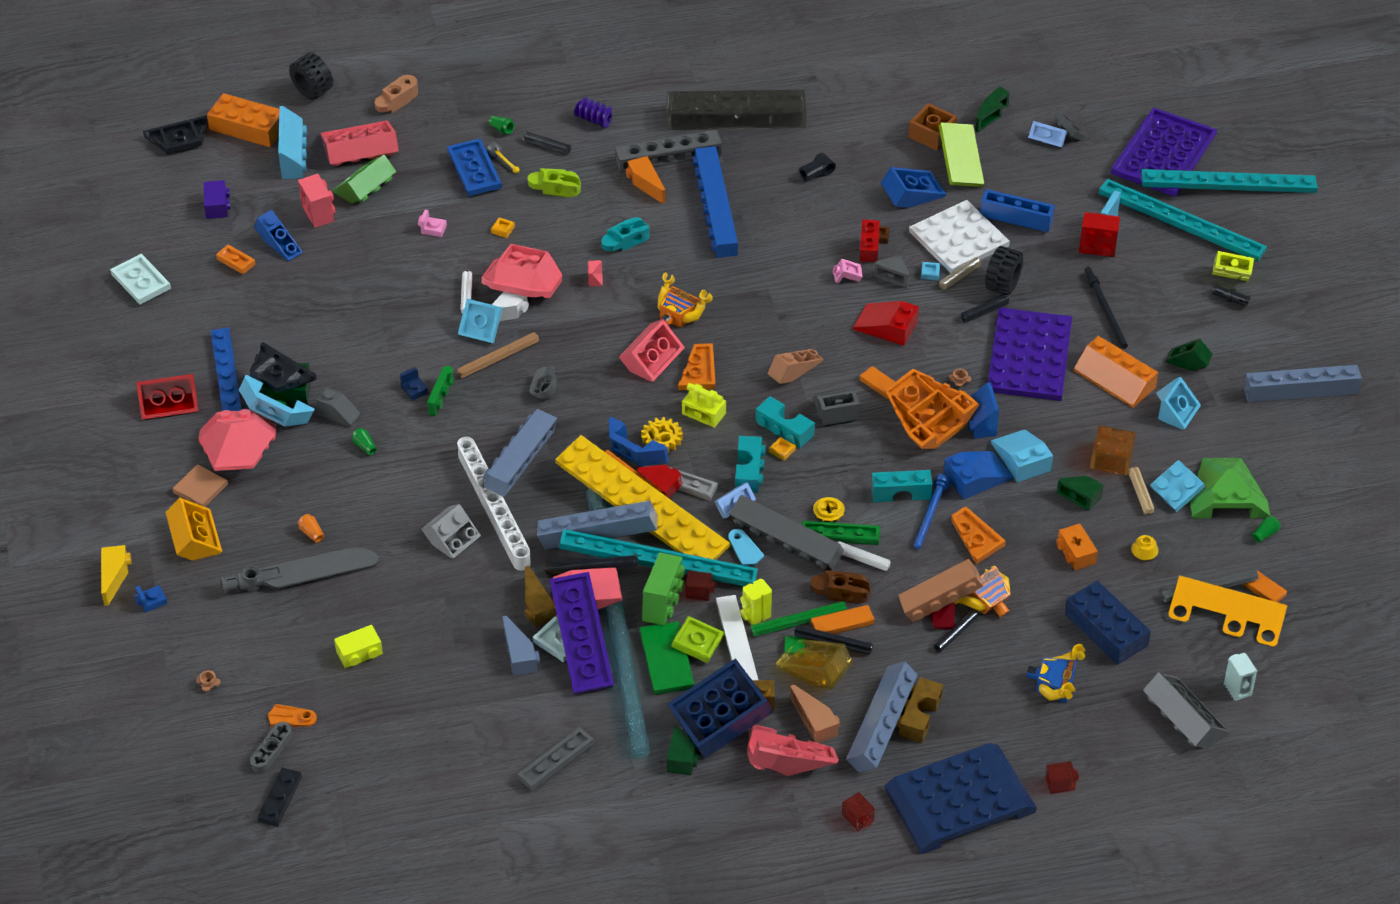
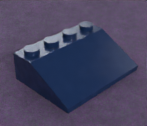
M736 658L667 704L704 759L773 713L767 699Z

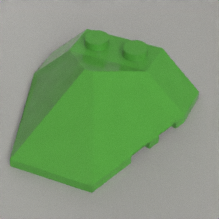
M1242 458L1202 459L1197 477L1205 484V488L1190 500L1192 519H1211L1213 508H1249L1250 518L1270 516L1268 501Z

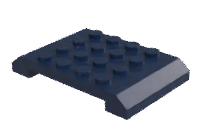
M992 743L895 776L885 785L888 797L921 854L941 848V842L1013 816L1017 819L1036 813L1037 809L999 745Z

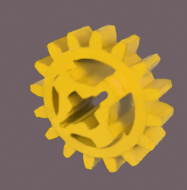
M665 417L662 420L655 418V422L649 420L648 425H644L643 430H641L642 444L647 445L654 440L665 445L669 453V449L676 450V445H681V440H683L682 427H678V422L672 423V419L665 421Z

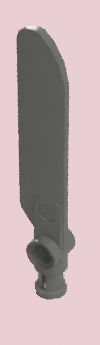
M347 548L261 568L250 565L243 568L242 572H237L234 576L220 577L223 594L235 589L255 592L260 589L261 585L282 588L373 567L378 563V555L369 549Z

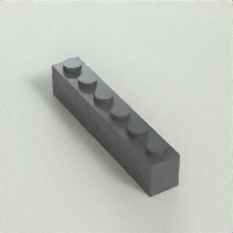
M740 495L729 513L736 526L740 528L745 526L749 528L752 534L756 536L761 534L766 537L765 539L774 545L777 542L782 545L784 550L790 553L793 551L799 553L798 556L800 558L816 562L815 565L825 570L828 568L833 571L844 552L841 544L743 495Z

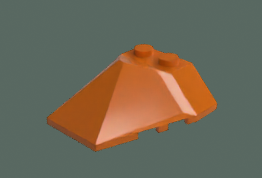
M915 369L910 370L885 389V393L906 433L921 449H937L966 426L979 406L966 392L950 388V385L946 383L941 384L935 381L933 377Z

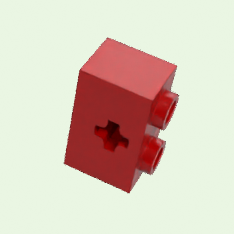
M862 220L859 262L878 261L880 220Z

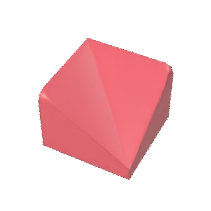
M600 260L588 262L589 286L603 285L602 261Z

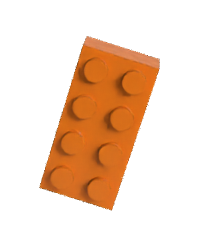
M223 93L207 113L209 130L267 147H271L279 137L280 109Z

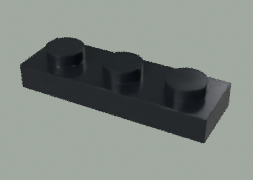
M281 768L258 815L259 822L279 827L302 779L301 772Z

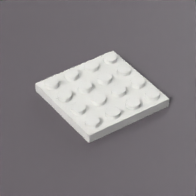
M968 200L909 227V232L950 273L974 257L982 260L992 255L1000 245L1009 247L1010 241L980 214Z

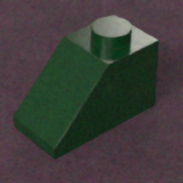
M1199 338L1172 348L1166 362L1195 371L1206 368L1210 363L1209 361L1213 353Z
M1089 476L1060 478L1057 485V494L1090 511L1102 498L1104 485Z
M674 726L667 756V772L692 775L693 767L697 768L699 755H695V745L678 726Z

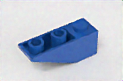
M272 210L257 218L253 227L262 239L283 258L290 261L303 253Z

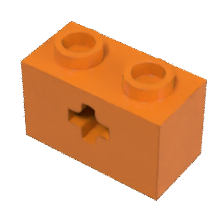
M1080 523L1059 530L1058 539H1056L1057 547L1063 551L1067 563L1071 564L1075 571L1096 564L1098 550Z

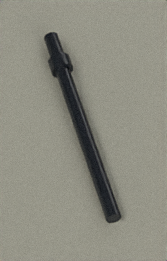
M1086 267L1084 271L1088 278L1087 282L1090 288H1093L1121 348L1126 349L1128 344L1099 286L1100 281L1094 275L1091 267Z

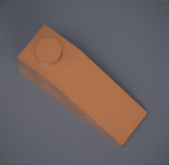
M791 685L790 699L813 741L820 743L837 737L838 728L840 727L838 716L834 715L829 707L796 685Z

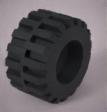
M306 53L289 66L290 78L293 84L308 99L314 100L329 91L334 84L329 67L314 53Z
M1000 245L994 251L987 267L985 276L986 289L1006 294L1007 296L1010 295L1015 289L1022 272L1023 253Z

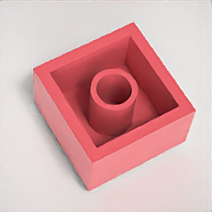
M319 174L299 179L301 205L314 228L334 222V214L336 213L335 207L332 204L334 197L332 191H328L325 180H322Z

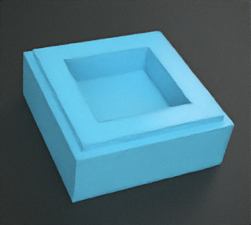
M922 262L921 279L939 281L940 263Z

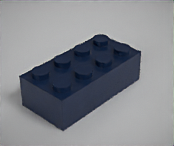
M1098 580L1067 598L1065 615L1117 665L1148 647L1151 631Z

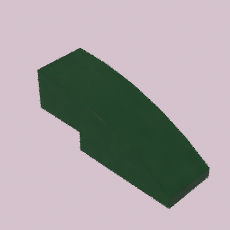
M999 86L984 100L977 114L976 132H980L1002 117V110L1009 106L1010 93Z

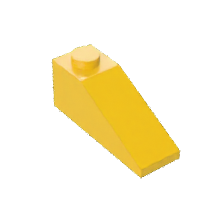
M125 545L101 548V593L104 606H109L128 574V565L132 563L131 554L127 553Z

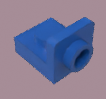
M160 585L143 592L140 586L135 587L137 592L134 595L135 601L138 606H142L144 612L168 604Z

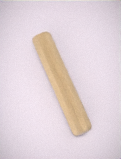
M1131 467L1129 469V476L1142 510L1146 515L1152 514L1154 506L1138 467Z

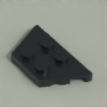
M207 115L144 130V138L167 154L202 146L208 127Z
M264 342L260 344L259 354H256L255 362L250 368V376L262 382L277 393L313 382L317 379L314 372Z

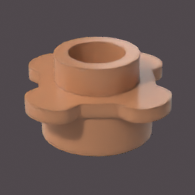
M959 368L949 375V380L953 381L957 387H962L965 383L971 382V377L968 376L966 370Z
M210 670L202 672L196 679L197 684H200L205 692L210 691L214 686H219L221 683L220 679L216 678L215 673Z

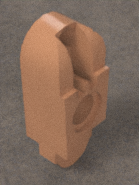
M403 75L382 90V95L375 99V109L378 112H388L391 110V113L410 103L418 95L417 78L412 75Z

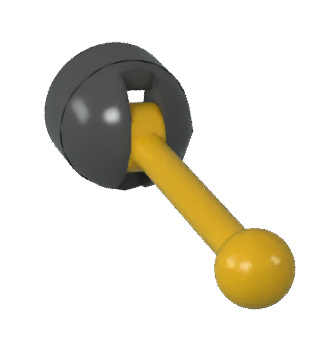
M493 142L488 146L487 153L494 158L500 157L513 169L514 173L519 172V167L514 166L502 155V148L497 142Z

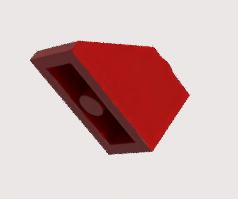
M668 465L639 467L637 469L639 474L662 490V494L667 498H670L683 484L682 474L673 467L671 469Z

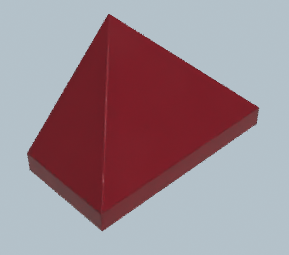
M955 602L930 614L934 629L951 630L954 627Z

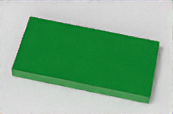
M679 621L666 623V626L658 624L639 627L654 695L688 690L694 686L687 654L671 647L673 640L681 629Z

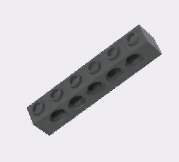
M711 130L615 146V160L620 173L626 172L628 161L648 156L654 168L692 161V156H695V148L716 146L718 157L722 156V142L718 131Z

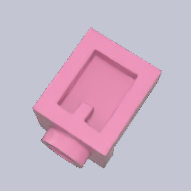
M424 210L423 215L419 217L418 226L421 227V234L442 237L447 221L429 217V210Z
M841 259L833 268L835 283L839 284L843 277L860 282L863 277L861 264Z

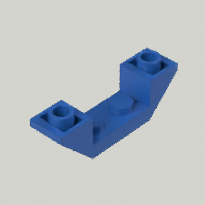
M613 417L609 418V437L613 452L638 466L667 464L669 462L668 449L665 445L652 440L645 447L641 448L639 445L627 440L626 426L622 421H618Z

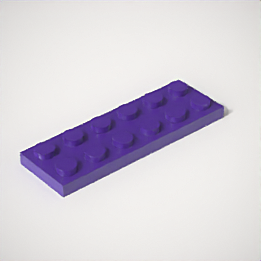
M584 572L549 579L574 695L614 687L590 573Z

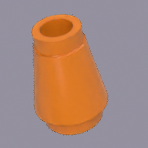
M305 514L298 520L299 529L314 540L315 543L320 542L325 535L314 516Z

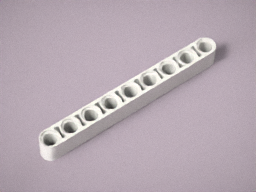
M462 437L457 442L459 459L514 568L523 571L526 566L529 565L530 567L531 565L530 549L503 496L484 488L485 479L483 477L488 467L475 441L470 437Z

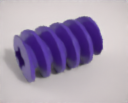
M584 97L583 100L578 101L576 104L574 115L607 128L612 120V107L609 106L606 109L605 104H602L600 107V102L594 104L593 99L588 102V97Z

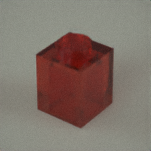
M688 570L685 586L686 598L709 601L710 594L715 592V581H712V573Z
M1071 761L1046 766L1045 779L1050 794L1075 790L1076 781H1079V774L1077 769L1073 768Z
M858 792L842 802V815L859 831L873 823L875 808Z

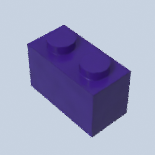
M225 180L204 182L206 219L228 217V210H231L230 199H227L230 198V188L226 187Z

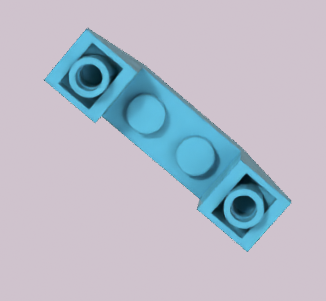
M248 375L245 376L239 392L250 410L283 426L308 423L314 408L297 400L292 409L259 393L263 383Z

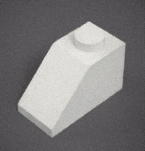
M503 292L492 305L503 308L500 321L519 318L522 313L527 311L529 303L526 296Z

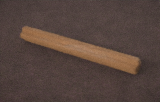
M535 332L530 333L459 367L457 374L460 378L469 376L537 343L539 337Z

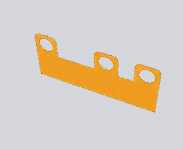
M1179 575L1168 615L1172 619L1186 622L1189 620L1192 606L1226 615L1223 632L1237 637L1243 635L1247 621L1258 623L1260 627L1257 641L1265 645L1276 646L1287 605ZM1178 605L1184 606L1187 613L1183 617H1177L1174 614V608ZM1230 621H1238L1241 629L1238 632H1231L1228 629ZM1271 630L1275 634L1274 640L1271 642L1263 640V631Z

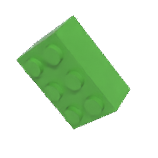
M659 552L643 590L642 621L666 626L668 618H672L673 606L677 605L679 600L678 593L682 592L684 588L682 577L685 572V566L682 565V557Z

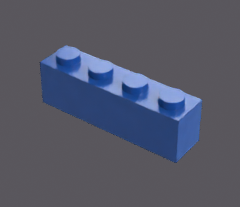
M986 189L981 200L980 214L985 218L1049 232L1054 219L1055 205Z

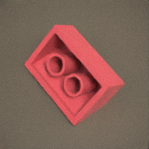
M664 319L649 324L619 358L630 372L653 382L685 347Z

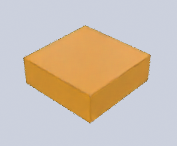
M499 217L492 226L491 233L508 238L515 228V222Z
M782 437L769 447V453L783 461L796 450V445Z

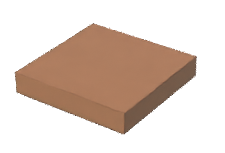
M197 464L173 487V493L190 502L206 507L228 485V481Z

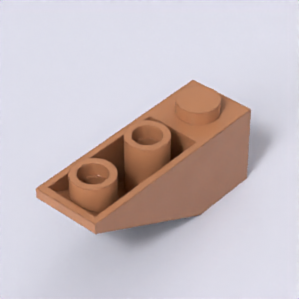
M813 349L775 355L767 374L780 384L793 382L823 362L824 359Z

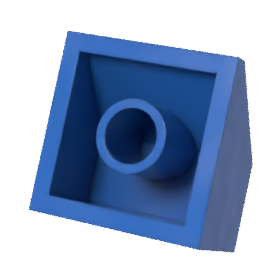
M986 383L971 395L979 404L968 421V429L972 431L974 439L997 436L999 408L991 383Z

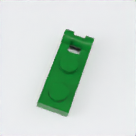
M451 366L442 368L428 399V414L431 416H436L438 410L442 409L444 396L448 395L449 387L454 384L453 368Z

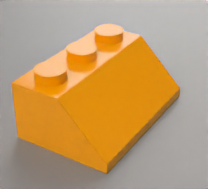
M179 498L165 512L178 556L193 561L218 555L222 552L209 508Z

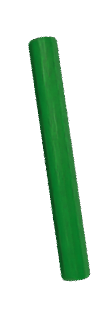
M841 601L751 625V633L753 636L763 635L811 622V618L844 611L847 608L845 602Z

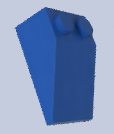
M890 167L881 181L885 192L896 207L910 208L943 198L947 195L933 173L927 170Z
M993 451L960 452L945 458L943 474L950 478V483L963 500L1013 479L1012 474Z

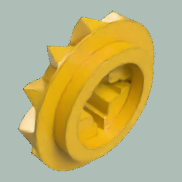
M824 497L814 504L813 513L817 519H822V522L830 521L832 523L834 520L839 521L840 517L844 516V505L836 498ZM827 507L832 511L830 514L826 511Z

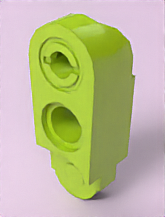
M540 168V172L528 175L529 187L543 190V194L575 197L581 192L579 176L572 171Z

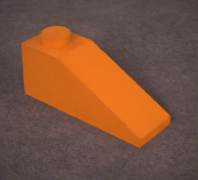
M648 156L628 161L626 175L628 179H631L633 185L659 202L666 203L665 188Z

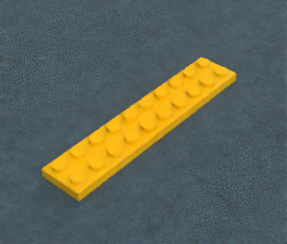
M582 435L555 459V463L614 507L651 501L658 517L657 530L650 531V533L674 551L717 560L730 547V542Z

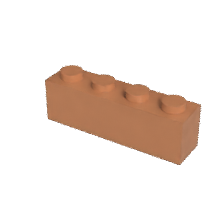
M967 559L898 596L904 613L912 622H915L970 593H974L982 588L983 584L977 568Z

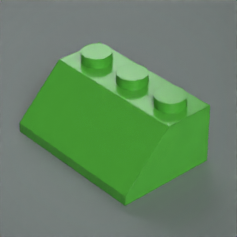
M382 155L366 163L332 191L352 204L357 201L361 203L368 198V193H374L379 190L381 183L386 184L393 179L392 175L396 170L387 157Z

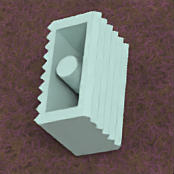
M1246 653L1235 654L1228 659L1224 685H1226L1225 688H1228L1227 691H1230L1229 694L1232 695L1231 697L1235 701L1251 696L1252 690H1254L1253 685H1255L1258 671Z

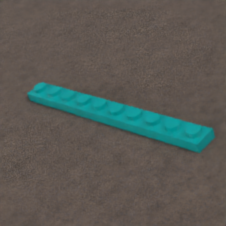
M1142 169L1141 171L1143 187L1317 193L1318 190L1314 175Z
M1107 179L1099 188V194L1104 197L1110 198L1114 191L1121 192L1119 203L1233 252L1254 258L1257 262L1266 252L1267 246L1112 180Z
M563 529L559 549L603 558L637 555L639 558L638 565L652 568L659 552L682 557V565L685 566L684 574L740 586L753 584L756 581L758 568Z

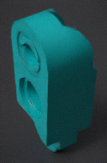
M633 217L607 230V234L601 239L602 248L605 251H616L618 249L625 251L647 241L650 237V227L641 218Z

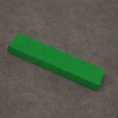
M802 521L803 526L835 542L879 545L880 526Z

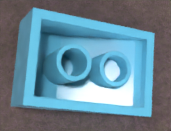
M1027 430L991 440V444L1016 482L1050 472L1052 469V453L1043 441Z

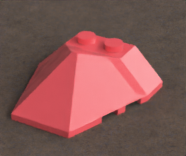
M224 410L217 412L200 429L199 443L203 446L205 454L208 455V460L214 471L252 469L262 458V452L269 448L270 441L275 440L277 428L269 419L252 410Z
M754 725L750 728L747 755L750 763L756 769L765 770V768H769L783 775L790 776L838 763L839 759L833 747L810 740L807 742L796 740V736L791 734L788 737L776 734L777 730L760 725Z

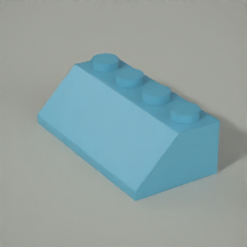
M280 106L278 147L282 179L303 178V171H306V160L304 159H307L306 149H304V147H307V139L304 137L307 136V126L303 125V119L284 106Z

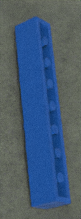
M716 146L695 148V156H692L693 166L697 167L695 168V176L699 178L697 180L698 190H702L700 198L701 202H704L703 213L707 214L705 216L706 226H710L708 228L709 239L712 238L711 249L715 251L716 258L738 256V241Z

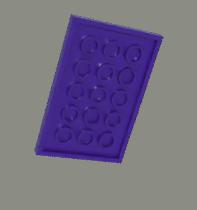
M1153 107L1111 168V174L1142 185V169L1193 171L1217 135V129ZM1149 187L1174 197L1181 190V188Z
M999 308L988 383H991L993 392L1062 401L1072 316Z

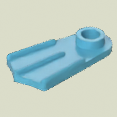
M733 529L730 531L728 539L741 565L756 566L764 558V554L743 530Z

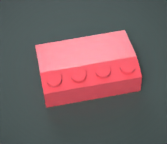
M388 120L320 133L327 159L334 166L342 165L346 161L359 162L361 158L375 159L378 157L377 155L391 156L399 151L396 132Z

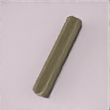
M974 257L940 280L939 288L946 290L980 267L981 260Z

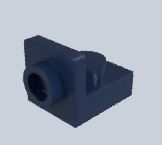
M416 367L400 374L401 388L412 401L428 394V388L418 377Z

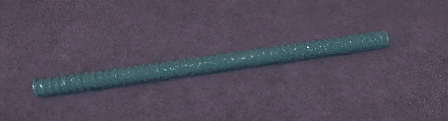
M588 489L586 492L588 510L605 509L604 499L593 490ZM622 600L606 606L632 755L636 758H643L649 755L650 748Z

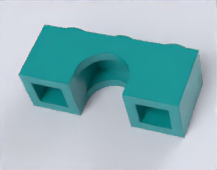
M771 396L756 408V422L760 426L767 428L775 435L786 439L798 448H801L814 436L815 423L801 414L794 419H784L785 405Z
M739 436L738 463L746 464L736 465L735 488L743 483H748L752 492L758 493L759 485H763V474H760V471H764V459H761V456L765 457L766 445H762V437Z
M930 470L872 473L871 490L873 503L893 502L894 494L900 491L910 492L912 501L931 500L932 479Z

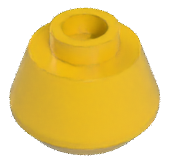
M1142 535L1132 544L1131 551L1138 559L1148 561L1158 555V546L1153 537Z

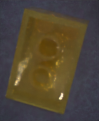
M799 639L797 642L805 645V648L790 654L789 652L794 647L793 645L775 665L778 669L815 687L833 689L853 662L845 644Z

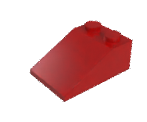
M904 301L867 303L853 330L905 346L918 323L919 306Z

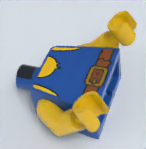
M1077 644L1072 648L1071 652L1062 656L1044 658L1041 668L1028 667L1026 678L1037 680L1036 691L1049 701L1059 700L1067 703V700L1073 696L1071 692H1075L1072 684L1077 664L1075 660L1076 658L1083 660L1085 658L1083 652L1086 649L1082 644Z

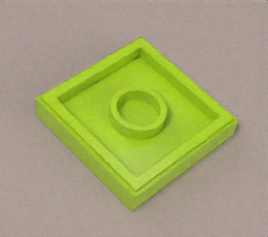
M688 616L673 640L671 647L708 663L725 632Z

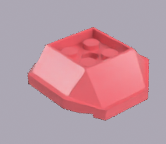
M510 244L503 254L491 263L483 274L481 283L491 289L526 297L543 296L544 298H551L562 282V273L549 252Z

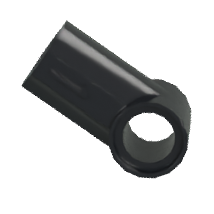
M822 152L816 155L812 162L800 167L799 173L804 181H808L822 173L830 175L835 170L836 163Z

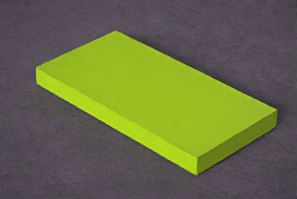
M941 122L939 130L949 184L983 187L984 179L973 125Z

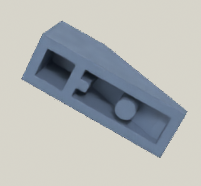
M502 616L513 676L537 672V663H540L539 652L534 651L533 643L507 616Z

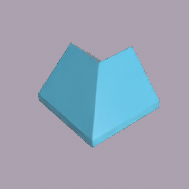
M1181 377L1176 378L1156 392L1161 400L1158 419L1182 430L1187 427L1201 406Z

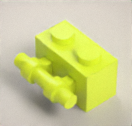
M689 383L687 385L689 393L682 400V414L715 428L726 414V400L723 399V396L718 395L716 391H708L699 384Z

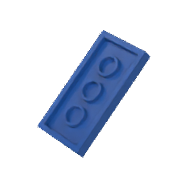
M481 139L447 146L448 154L468 196L502 188V182Z

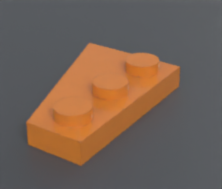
M713 343L694 344L686 369L683 371L682 379L679 381L678 390H687L689 383L699 384L704 389H716Z
M966 506L951 515V522L976 565L1005 546L1006 541Z

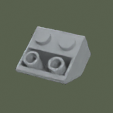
M460 504L447 507L421 528L430 543L451 559L455 558L481 536Z

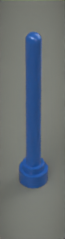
M937 474L935 477V491L916 537L915 549L921 548L942 491L949 487L951 480L945 474Z

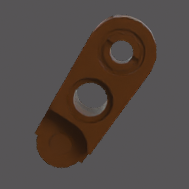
M824 570V574L813 576L810 581L811 590L818 595L828 596V600L862 604L867 602L871 596L869 580L866 576L854 574V572Z

